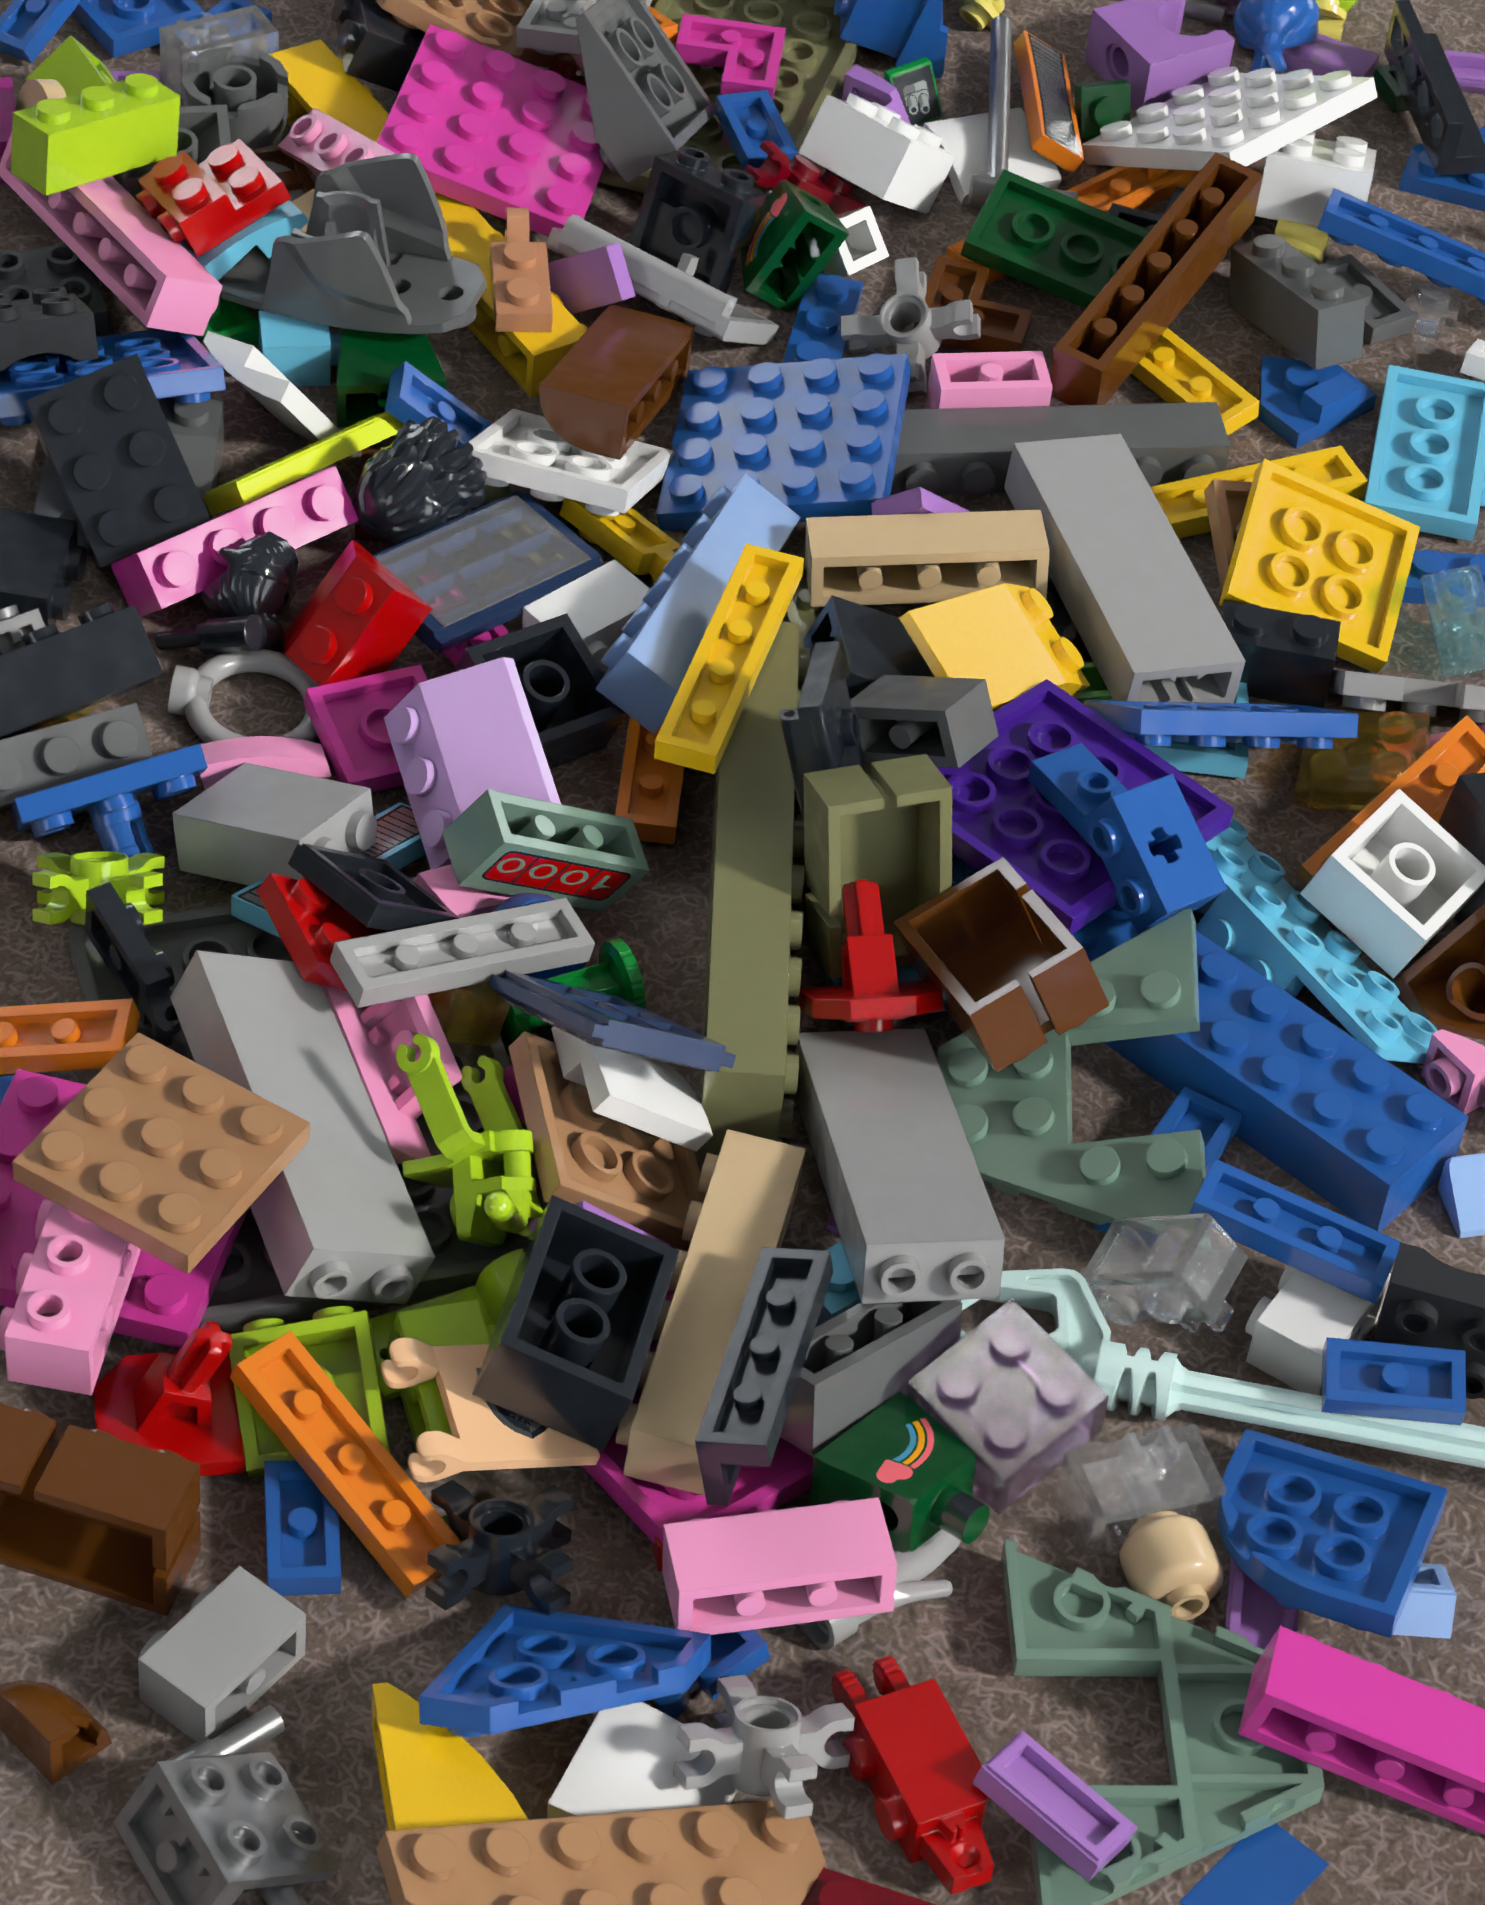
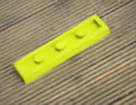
M387 411L368 417L206 492L207 495L203 496L211 516L245 505L397 434L404 424Z

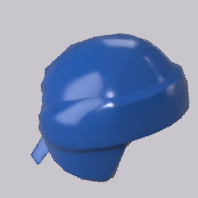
M1316 0L1240 1L1234 15L1233 24L1238 44L1246 49L1254 50L1249 72L1262 68H1273L1275 73H1282L1288 69L1282 54L1284 48L1307 44L1318 38L1320 14Z

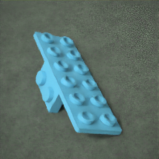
M1232 817L1230 827L1206 843L1228 890L1216 898L1197 924L1196 930L1294 998L1305 985L1357 1041L1385 1060L1425 1064L1431 1036L1438 1031L1437 1028L1423 1016L1411 1012L1397 998L1400 994L1397 986L1384 975L1372 971L1358 957L1361 954L1360 948L1346 935L1333 930L1320 917L1322 913L1300 894V891L1294 890L1283 878L1285 875L1284 868L1269 855L1257 851L1246 839L1248 836L1247 829Z

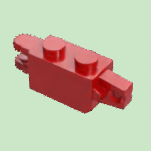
M892 1655L874 1660L872 1664L873 1679L881 1696L869 1700L854 1672H851L850 1669L832 1674L831 1686L834 1700L836 1703H843L855 1717L853 1731H849V1736L843 1740V1746L850 1754L848 1769L856 1781L866 1780L875 1797V1815L884 1837L890 1842L898 1840L910 1864L924 1859L950 1895L964 1892L970 1887L981 1886L991 1881L994 1862L982 1831L989 1797L972 1783L982 1764L936 1680L931 1679L910 1686L895 1658H892Z

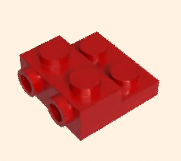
M240 138L231 144L216 148L200 164H197L185 151L176 156L162 159L154 165L151 172L138 179L143 191L136 195L140 205L149 212L153 219L159 222L164 232L170 234L173 242H183L197 258L291 199L283 181Z

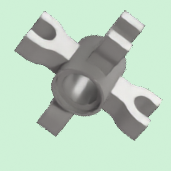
M917 257L895 259L897 294L884 303L880 315L853 314L841 316V337L844 341L849 340V350L852 354L867 353L876 348L893 346L897 354L907 353L911 368L907 396H923L927 394L925 360L938 350L942 339L971 340L981 338V318L978 314H973V303L970 299L955 301L943 307L929 308L925 302L927 275L924 271L919 272ZM919 322L911 331L903 332L908 325Z
M746 1675L718 1678L716 1691L723 1697L727 1713L713 1715V1728L697 1722L678 1725L677 1738L688 1753L701 1751V1753L693 1760L674 1762V1777L684 1790L703 1788L718 1778L727 1775L729 1783L741 1792L761 1797L771 1796L776 1810L784 1820L812 1816L813 1802L805 1794L802 1781L817 1779L818 1765L826 1769L849 1767V1752L838 1739L829 1741L827 1739L839 1731H853L855 1717L843 1703L821 1706L809 1715L802 1717L800 1710L794 1704L784 1699L771 1696H757L753 1684Z

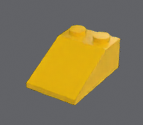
M1003 583L910 610L899 618L935 677L986 679L993 712L1046 679L1072 697H1075L1090 686L1080 670L1084 666L1080 653L1068 639L1060 638L1049 620L1053 617L1050 605L1042 594L1034 588Z

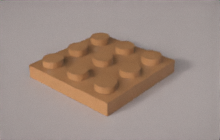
M524 1031L508 1048L527 1130L532 1131L533 1156L544 1202L548 1203L552 1195L572 1204L584 1200L670 1244V1247L688 1252L691 1242L682 1240L689 1206L692 1200L704 1203L706 1197L704 1193L698 1192L700 1172L694 1150L593 1112L587 1087L563 1078L556 1044Z
M138 1032L13 1160V1180L182 1272L189 1274L309 1142L310 1122Z

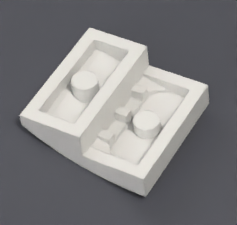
M1021 108L1010 109L1008 171L1047 188L1057 189L1062 180L1057 165L1031 150L1025 112ZM989 113L928 122L923 126V128L943 138L939 148L956 156L948 175L960 205L969 204V189L972 175L987 172Z
M209 331L207 332L203 342L210 353L238 383L283 425L312 443L340 430L255 346Z
M558 1024L551 1029L563 1078L587 1087L593 1112L694 1151L699 1150L713 1136L701 1102L683 1076L671 1066L649 1056L601 1046Z
M643 1702L599 1711L548 1802L547 1818L731 1804L737 1789L729 1783L727 1775H724L703 1788L684 1790L673 1775L674 1762L693 1760L701 1751L688 1753L678 1740V1725L683 1723Z

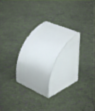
M870 206L836 215L848 230L849 235L822 271L826 274L845 277L889 257Z

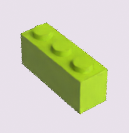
M135 73L128 75L125 80L105 86L86 87L81 93L60 99L41 100L36 106L13 112L11 174L47 196L158 162L167 157L176 156L181 95L159 83L158 79L152 75Z

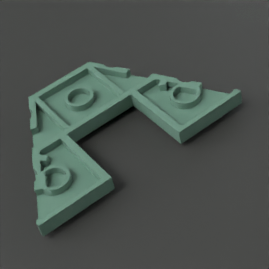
M1189 908L1180 911L1090 962L1110 1006L1089 1017L1080 1026L1069 1029L1061 1035H1058L1054 1029L1044 1034L1047 1040L1046 1044L1032 1051L1026 1058L1010 1064L997 1073L965 1033L938 1047V1064L982 1180L990 1183L995 1190L1016 1197L1021 1192L1054 1203L1060 1212L1098 1225L1113 1223L1123 1227L1128 1235L1143 1239L1144 1235H1148L1192 1250L1196 1258L1205 1260L1209 1259L1208 1229L1187 1220L1195 1198L1206 1178L1205 1145L1200 1129L1073 1143L1071 1046L1200 1031L1196 922L1192 909Z
M1004 1540L1001 1563L1013 1676L1157 1677L1171 1785H1088L1138 1827L1130 1842L1089 1882L1030 1833L1037 1905H1105L1320 1803L1325 1787L1322 1768L1238 1734L1253 1667L1265 1649L1254 1646L1246 1637L1218 1625L1216 1633H1212L1171 1616L1172 1606L1126 1587L1113 1588L1099 1582L1094 1574L1078 1567L1074 1574H1070L1017 1552L1018 1542Z

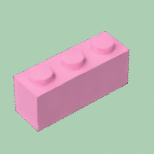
M879 1497L854 1501L840 1500L829 1504L782 1510L768 1509L758 1513L710 1519L696 1518L686 1522L664 1524L662 1573L675 1629L716 1635L893 1612L897 1561Z

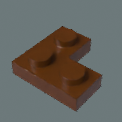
M937 256L927 284L925 296L927 306L929 308H937L955 301L970 299L973 303V314H978L981 318V338L971 340L942 339L941 344L978 352L1022 351L1030 329L1033 310L983 300L988 285L990 267ZM919 322L914 323V328L919 324Z

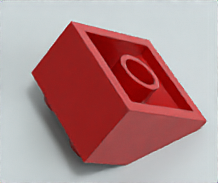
M351 540L286 630L283 639L285 654L320 686L387 672L433 608L364 547Z

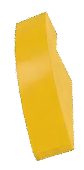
M388 1682L372 1684L371 1727L388 1831L528 1820L512 1792L486 1760L460 1736L451 1734L447 1728L420 1724L419 1702Z

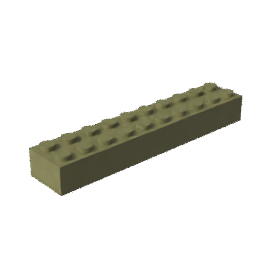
M782 621L715 772L702 1035L725 1045L726 1051L736 1055L733 1068L721 1066L719 1072L700 1069L699 1101L708 1118L713 1136L697 1150L696 1157H706L707 1153L719 1155L727 1129L777 1142L778 1138H791L793 1099H786L783 1096L784 1094L796 1095L799 1055L795 1054V1050H787V1045H798L800 1006H796V1002H788V996L799 997L802 958L790 955V949L800 950L803 927V911L791 909V903H802L804 865L792 864L793 857L803 858L804 823L803 820L794 819V814H800L801 810L779 714L780 710L797 708L802 690L798 689V684L804 685L810 664V648H799L800 623Z

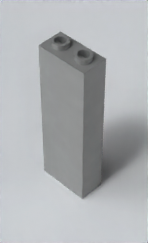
M1110 434L1014 443L1004 489L1015 510H1041L1050 549L1048 574L1112 699L1118 701L1234 703L1246 661L1122 435Z
M197 950L170 997L194 1061L310 1122L309 1142L250 1206L284 1296L406 1304L435 1259V1256L323 986L304 981L293 961Z
M925 1028L893 1029L883 1032L832 1031L799 1033L798 1045L795 1046V1054L799 1055L798 1084L795 1098L862 1304L1000 1298L1005 1237Z

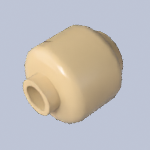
M1158 1511L1138 1520L1131 1527L1128 1537L1119 1552L1120 1565L1130 1589L1172 1606L1171 1616L1183 1621L1191 1620L1201 1615L1208 1608L1210 1600L1216 1596L1223 1583L1222 1565L1206 1529L1196 1519L1178 1515L1176 1512Z

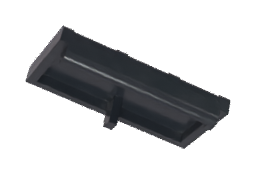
M837 641L815 643L797 708L780 710L779 714L803 823V773L852 765H860L866 773L859 743L860 724L858 713L855 708L851 707L841 661V648Z

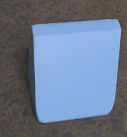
M1485 1153L1448 1158L1445 1161L1437 1190L1458 1238L1485 1235Z
M1421 1564L1392 1635L1451 1638L1457 1595L1445 1566L1442 1564Z

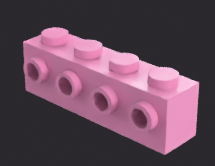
M44 1199L40 1205L36 1221L35 1238L38 1243L34 1254L24 1253L19 1263L16 1277V1293L19 1296L15 1307H5L0 1315V1350H4L6 1355L8 1381L92 1396L141 1249L63 1206Z

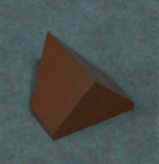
M1485 904L1393 981L1400 991L1399 995L1409 1010L1429 1020L1437 1030L1443 1029L1454 1034L1485 1040Z

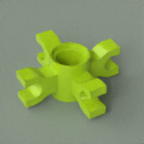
M111 851L79 852L70 856L59 852L37 855V868H46L50 871L32 873V885L49 888L37 891V903L47 906L33 909L34 922L53 925L63 923L70 918V921L73 923L85 925L86 891L108 882L112 884L124 904L132 903L135 906L143 925L163 922V909L152 908L149 905L165 903V891L152 889L153 887L163 886V873L152 870L165 868V856L146 852L135 854L128 859V855Z

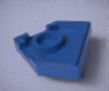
M1262 355L1259 368L1260 389L1257 419L1295 449L1364 415L1375 407L1377 394L1340 365L1314 370L1302 360Z

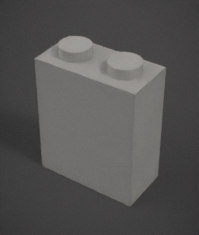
M246 762L172 813L180 871L248 886L260 879L265 880L270 872L296 880L305 878L288 864L297 844L302 845L305 843L361 854L376 843L377 821L373 815L371 788Z

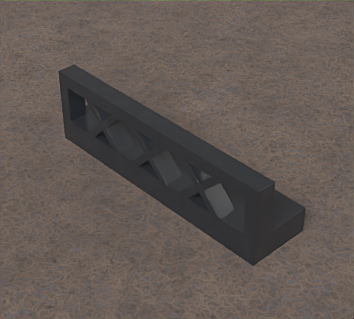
M1395 0L1384 53L1436 175L1485 173V142L1437 34L1424 33L1410 0Z
M762 1247L695 1439L707 1505H729L742 1465L770 1467L833 1275L830 1251Z

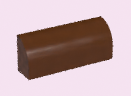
M610 304L539 384L540 404L549 425L563 440L576 448L620 460L687 377L695 325Z

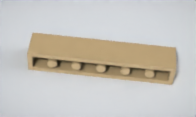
M727 1129L719 1155L707 1153L698 1185V1192L706 1194L704 1203L692 1200L689 1206L682 1240L691 1243L688 1252L679 1250L680 1253L668 1290L675 1291L672 1301L664 1300L652 1340L659 1343L656 1352L648 1351L636 1392L642 1393L639 1404L631 1403L619 1424L616 1443L628 1446L623 1475L705 1496L695 1439L762 1247H782L798 1194L806 1152L805 1148Z

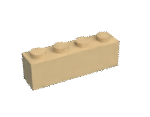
M1041 510L806 518L805 569L811 607H825L832 595L860 605L937 603L1003 583L1034 588L1047 599L1050 549Z

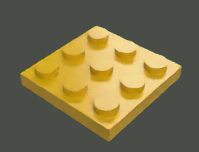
M1264 459L1255 470L1219 606L1223 607L1224 600L1341 621L1336 656L1377 674L1388 660L1420 526Z

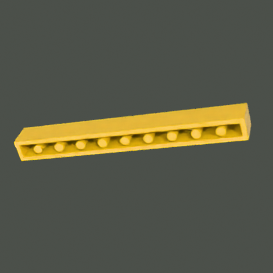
M321 39L269 54L279 60L288 72V124L291 127L299 118L308 115L316 108L377 143L390 113L378 103L366 85H362L356 77L345 74L342 58L337 57ZM435 192L447 226L451 255L478 264L486 280L487 291H484L476 304V319L467 326L531 398L539 396V384L584 335L588 328L573 317L564 307L556 293L551 292L552 332H495L490 246L491 242H505L504 236L501 232L495 231L481 216L477 208Z

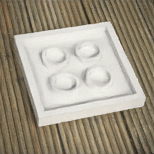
M516 409L510 410L469 441L474 448L472 456L480 458L483 462L481 470L487 473L485 485L494 487H506L509 483L530 488V494L538 499L553 502L563 501L564 498L586 503L585 508L588 511L603 516H617L620 512H627L664 478L666 469L674 455L673 450L635 441L620 460L587 452L563 440L552 429L545 417Z

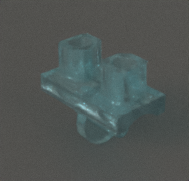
M1479 563L1422 576L1420 582L1443 679L1447 680L1485 671V586Z

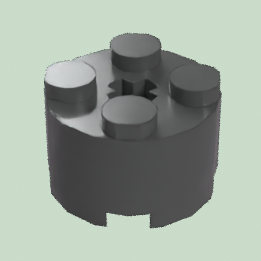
M225 46L206 50L191 58L188 62V72L182 78V107L227 104L231 143L240 138L250 149L278 145L288 134V72L279 60L266 52L259 51L258 59L248 56H233V47Z

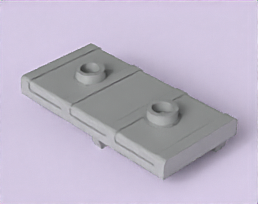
M571 215L566 220L563 229L553 227L546 242L547 248L566 257L620 242L634 292L654 302L656 306L684 318L683 323L695 325L694 331L708 337L715 336L728 342L768 345L774 340L779 325L737 304L738 298L727 295L693 277L699 258L691 254L683 253L677 268L585 221L579 215Z

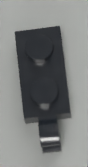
M110 882L87 890L85 932L126 998H133L141 1014L140 1020L143 1025L151 1023L153 1037L158 1043L166 1047L172 1045L173 1028L170 1021L179 1019L170 999L173 992L169 988L174 986L175 979L167 956L162 950L154 951L145 938L144 926L137 909L132 903L124 904Z

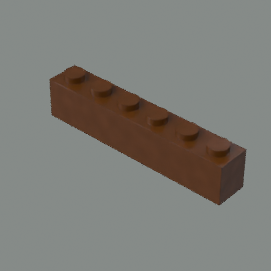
M1215 152L1053 349L1049 374L1053 387L1051 397L1069 406L1105 405L1228 254L1231 247L1236 244L1253 223L1263 174Z

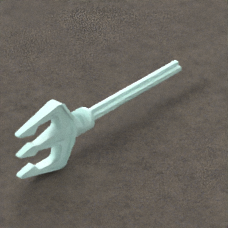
M1064 1268L1002 1271L1000 1298L984 1299L1051 1313L1055 1320V1331L1051 1334L970 1335L961 1330L959 1363H970L1038 1391L1040 1396L1031 1411L1022 1413L956 1400L944 1382L912 1399L937 1421L1022 1458L1035 1461L1050 1457L1096 1417L1097 1408L1114 1411L1119 1402L1123 1401L1127 1402L1130 1415H1138L1143 1407L1146 1406L1151 1407L1153 1419L1166 1421V1417L1175 1411L1184 1410L1485 1468V1427L1467 1423L1450 1425L1322 1412V1396L1189 1371L1181 1365L1177 1359L1178 1354L1164 1352L1160 1359L1155 1361L1151 1360L1150 1350L1141 1347L1135 1356L1127 1355L1125 1344L1110 1341L1111 1330L1085 1278L1075 1270ZM965 1299L957 1301L962 1303V1310H964L980 1299Z

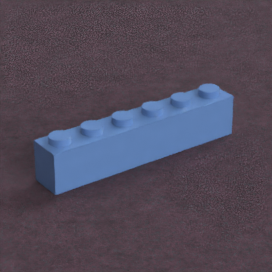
M747 474L744 475L732 491L722 485L701 511L702 515L683 538V544L662 569L664 572L643 597L642 601L644 602L622 629L623 633L601 660L609 669L596 687V690L652 734L661 727L745 544L779 552L801 518Z

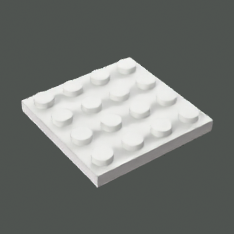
M1224 67L1208 73L1209 82L1178 88L1172 92V99L1164 103H1152L1140 107L1136 110L1137 117L1130 121H1118L1100 128L1101 135L1081 145L1085 162L1089 165L1201 171L1216 152L1244 166H1248L1286 146L1287 143L1298 140L1378 97L1374 77H1351L1348 70L1334 71L1320 76L1313 75L1310 69L1295 70L1286 74H1275L1273 68H1262L1249 73H1238L1237 67Z

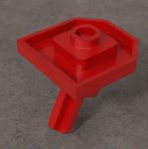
M861 879L844 884L841 889L846 940L841 951L843 985L800 988L798 997L800 1009L812 1018L841 1019L844 1022H854L855 1032L889 1031L893 1029V1019H906L909 1016L943 1010L941 989L924 980L898 981L893 936L884 932L880 892L877 883Z
M206 1321L200 1328L194 1329L178 1352L129 1355L123 1358L95 1384L93 1393L96 1429L106 1431L117 1439L156 1451L169 1450L179 1454L186 1460L199 1463L200 1477L245 1473L243 1440L234 1382L230 1379L232 1373L229 1354L232 1349L231 1335L221 1331L219 1323Z

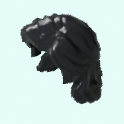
M435 416L428 417L421 424L409 419L398 430L397 437L392 444L379 450L375 457L369 458L364 465L352 502L359 518L357 522L360 527L374 537L385 539L390 547H393L435 527L446 524L450 518L459 517L464 512L481 506L486 496L484 484L487 479V473L481 470L483 466L482 460L472 456L473 445L466 442L456 447L460 433L456 429L448 431L447 422H442L440 418Z

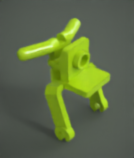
M416 1034L413 1037V1043L421 1049L420 1058L417 1061L415 1060L416 1050L414 1047L400 1044L396 1050V1061L400 1069L406 1072L435 1144L442 1154L402 1162L403 1177L442 1188L454 1187V1194L450 1200V1214L460 1240L493 1247L504 1243L507 1232L519 1233L522 1236L529 1237L530 1221L540 1218L543 1212L537 1196L536 1179L532 1178L533 1135L532 1131L524 1130L503 1082L504 1071L501 1064L495 1059L480 1056L477 1064L485 1070V1078L482 1082L479 1081L480 1071L470 1066L462 1068V1086L469 1093L485 1130L483 1133L474 1132L468 1126L440 1059V1048L437 1042L431 1037Z

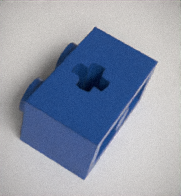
M1173 773L1114 795L1082 817L1089 831L1091 846L1097 855L1102 858L1116 888L1118 903L1122 910L1129 915L1137 933L1154 927L1184 909L1191 908L1192 911L1197 910L1228 890Z

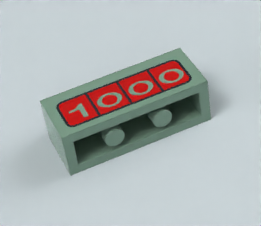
M489 789L442 832L459 886L513 896L520 893H536L548 895L555 900L567 898L572 907L601 912L606 911L650 871L632 819Z

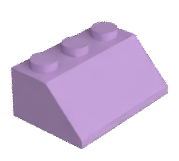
M501 657L418 683L384 718L430 869L452 864L442 832L487 789L561 804L512 658Z

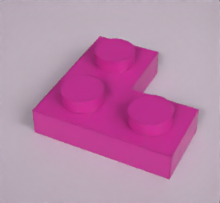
M683 14L676 50L684 62L692 63L699 67L716 66L724 68L720 95L768 90L773 100L784 48L786 28Z

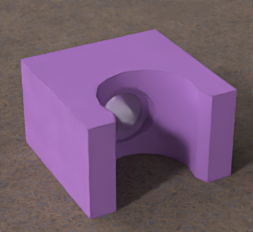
M1124 0L1093 9L1085 61L1105 81L1124 79L1130 82V105L1137 110L1148 104L1164 103L1173 98L1172 92L1188 85L1209 82L1208 73L1220 68L1230 67L1235 39L1225 30H1214L1206 35L1199 36L1181 35L1180 29L1186 0Z

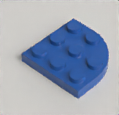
M1246 1428L1222 1479L1217 1508V1523L1221 1539L1235 1563L1256 1584L1272 1594L1275 1601L1289 1609H1301L1317 1616L1349 1625L1357 1630L1369 1631L1391 1638L1444 1511L1448 1489Z

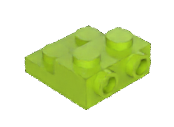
M350 1306L328 1307L316 1311L312 1315L313 1320L285 1325V1321L278 1318L260 1319L244 1325L243 1332L230 1334L232 1349L229 1354L233 1372L236 1364L289 1331H292L390 1453L374 1336L367 1310L354 1312V1308ZM234 1384L246 1471L249 1477L264 1476V1461L295 1460Z

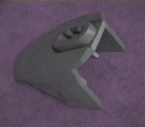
M413 153L393 154L351 161L320 172L316 180L314 200L306 233L294 228L291 236L276 238L273 243L270 259L254 246L218 280L223 286L220 292L222 299L237 304L322 325L394 334L444 333L453 329L463 328L476 319V304L484 291H487L486 280L479 265L451 255L447 226L441 208L419 157Z

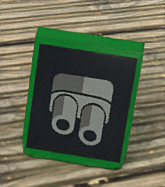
M924 57L885 71L884 80L897 88L911 125L914 126L916 124L920 126L941 118V105L931 60Z

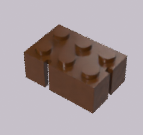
M1004 857L893 921L920 979L942 990L943 1007L996 1073L1010 1064L1026 1058L1032 1051L1046 1044L1047 1040L1044 1034L1054 1029L1058 1035H1061L1069 1029L1080 1026L1089 1017L1110 1006L1083 946L1039 896L1029 889L1024 879Z
M0 1403V1564L168 1616L201 1549L200 1512L197 1511L200 1505V1464L186 1460L179 1454L169 1450L156 1451L117 1439L112 1434L99 1429L87 1430L69 1424L66 1431L56 1429V1421L49 1418L40 1411L30 1408L18 1409Z

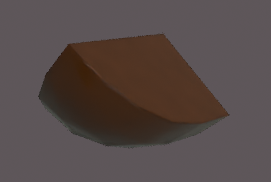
M25 1680L0 1685V1730L52 1785L112 1744L107 1730L79 1701L58 1687L47 1683Z

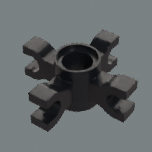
M453 1479L431 1490V1502L446 1512V1515L442 1516V1518L460 1539L461 1543L457 1545L443 1544L427 1552V1564L443 1574L437 1581L426 1585L425 1597L443 1610H447L461 1602L474 1588L479 1592L494 1596L512 1595L523 1590L529 1600L547 1615H551L570 1604L571 1592L559 1586L555 1580L572 1571L573 1559L557 1550L571 1542L572 1530L556 1519L561 1514L573 1509V1496L556 1485H552L539 1492L528 1505L509 1498H492L477 1504L470 1492Z

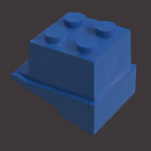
M835 0L834 15L840 16L841 39L894 57L895 67L927 57L931 60L934 78L941 79L944 73L948 26L943 25V0Z

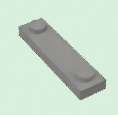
M567 898L335 942L330 962L357 1008L489 982L492 974L504 977L505 971L529 974L588 962L595 942Z

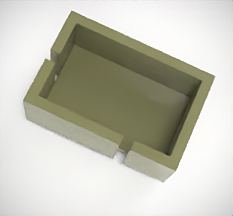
M927 754L871 762V774L866 775L860 765L803 773L805 883L811 890L810 893H805L806 945L830 979L842 977L841 951L846 940L841 889L844 884L867 879V881L876 882L879 886L884 932L893 936L896 968L913 965L893 921L952 887V786Z

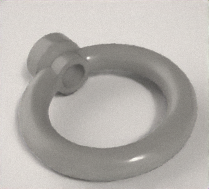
M261 649L260 651L222 653L209 659L197 669L176 665L170 689L168 713L186 716L190 727L204 743L247 737L226 729L212 716L209 706L213 687L226 677L240 673H264L290 683L299 691L303 699H305L306 689L320 685L286 654ZM307 710L303 720L296 728L278 736L303 739L315 743L319 739Z

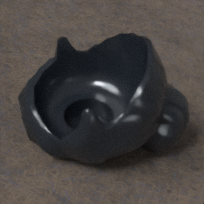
M269 531L256 535L239 546L238 549L224 547L220 549V554L228 563V569L204 589L200 596L199 606L211 619L258 615L264 621L267 630L266 643L262 649L278 652L283 645L285 631L279 621L289 609L292 598L296 594V573L299 562L294 547L287 540Z

